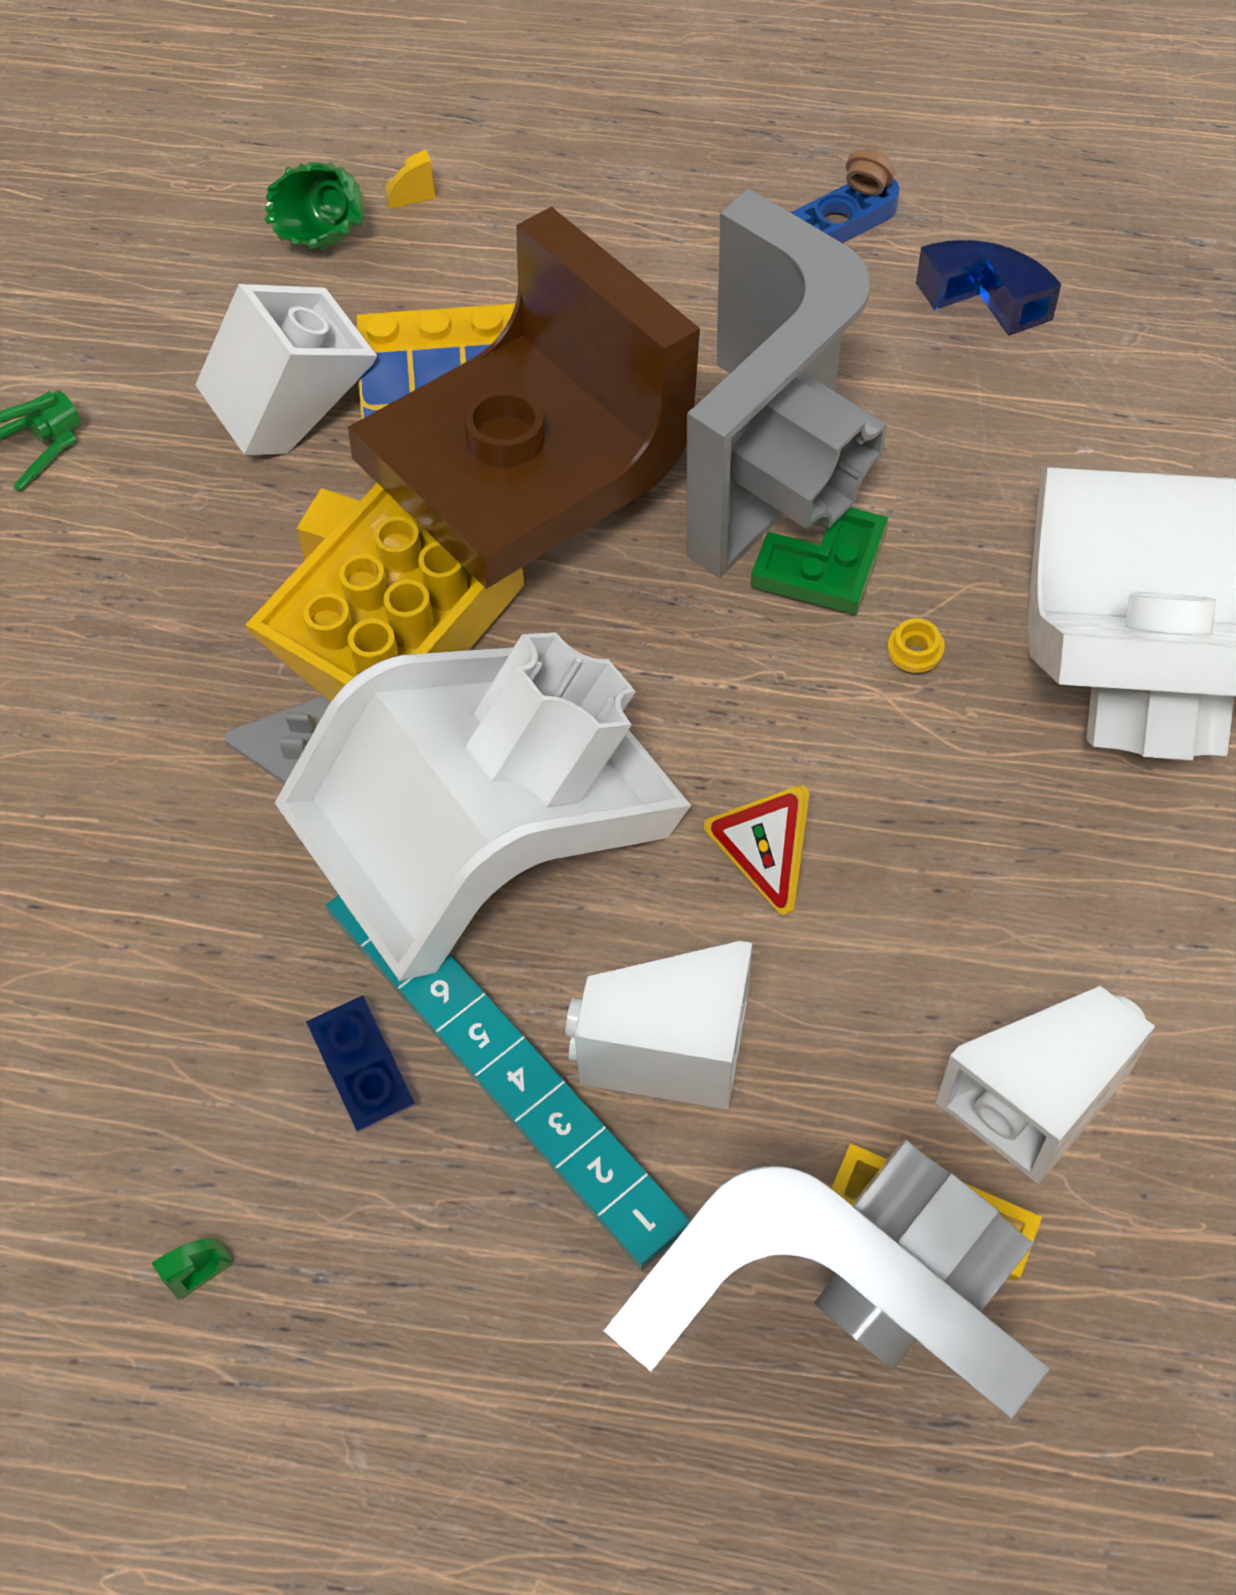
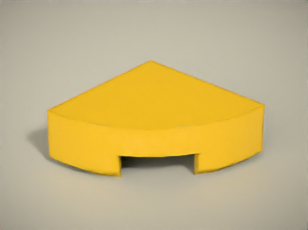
M427 150L409 156L404 160L406 165L398 171L394 178L391 177L387 181L385 198L389 209L436 198L431 160Z

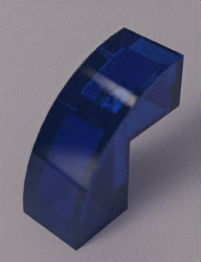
M976 240L943 241L921 247L916 284L934 311L980 295L1008 336L1053 320L1061 283L1046 267L1026 254L1003 245Z

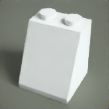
M238 284L195 385L244 455L288 454L373 365L377 355L326 288Z
M737 941L587 976L583 998H572L570 1001L565 1035L571 1037L569 1061H574L578 1064L580 1085L729 1110L749 994L752 943Z
M1098 986L958 1046L950 1055L935 1103L1039 1184L1130 1075L1155 1026L1146 1020L1144 1013L1134 1002L1123 996H1114L1102 986Z

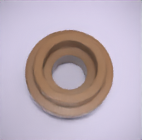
M875 149L856 151L849 156L846 163V170L848 172L846 176L847 183L854 190L865 195L881 194L884 188L892 183L895 176V169L887 156Z

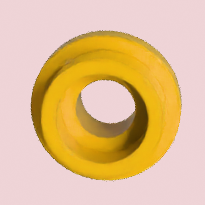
M912 618L902 622L891 632L887 645L890 660L898 668L911 673H923L935 668L941 662L945 649L944 639L938 628L930 621L921 618ZM916 646L921 648L923 651H914L909 649L908 647Z

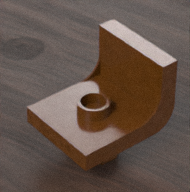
M552 206L516 225L517 300L508 323L496 340L474 358L348 426L352 459L486 589L657 485L674 467L687 446V413L695 406L700 328Z

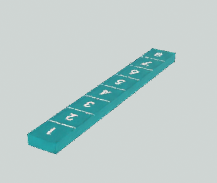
M338 895L325 905L330 917L641 1271L677 1240L691 1221L450 954L447 955L436 973L399 981L341 897Z

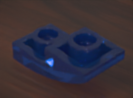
M363 995L306 1021L357 1133L415 1105L389 1046L387 1047Z

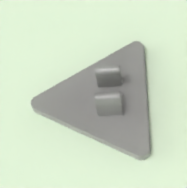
M324 696L228 730L224 735L227 746L285 784L331 702Z

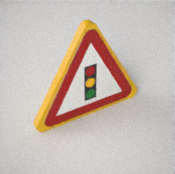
M804 785L794 786L710 817L704 821L705 832L782 915L791 913L795 909L810 794L808 788Z

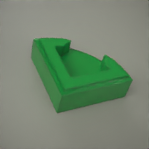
M207 1238L182 1245L156 1259L151 1264L165 1285L179 1300L180 1298H185L231 1266L234 1259L220 1240Z

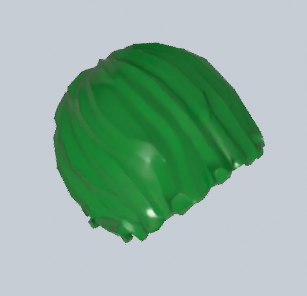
M308 162L306 164L300 163L297 168H290L288 166L285 168L284 175L271 183L266 189L268 191L266 194L268 202L265 206V211L268 214L264 220L267 224H272L273 232L277 234L281 241L286 239L287 241H292L294 246H308L311 250L318 248L320 251H323L327 247H331L345 239L348 233L353 231L354 226H362L364 214L363 195L360 191V185L345 168H336L333 163Z

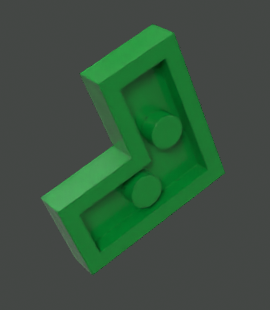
M850 507L830 528L826 529L821 545L767 531L751 572L750 587L857 615L887 531L889 517Z

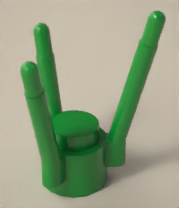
M60 390L53 393L48 391L34 400L0 410V424L19 418L0 427V440L29 427L38 441L44 442L49 439L53 442L14 483L16 491L24 490L62 450L77 442L72 431L81 427V420L72 402Z

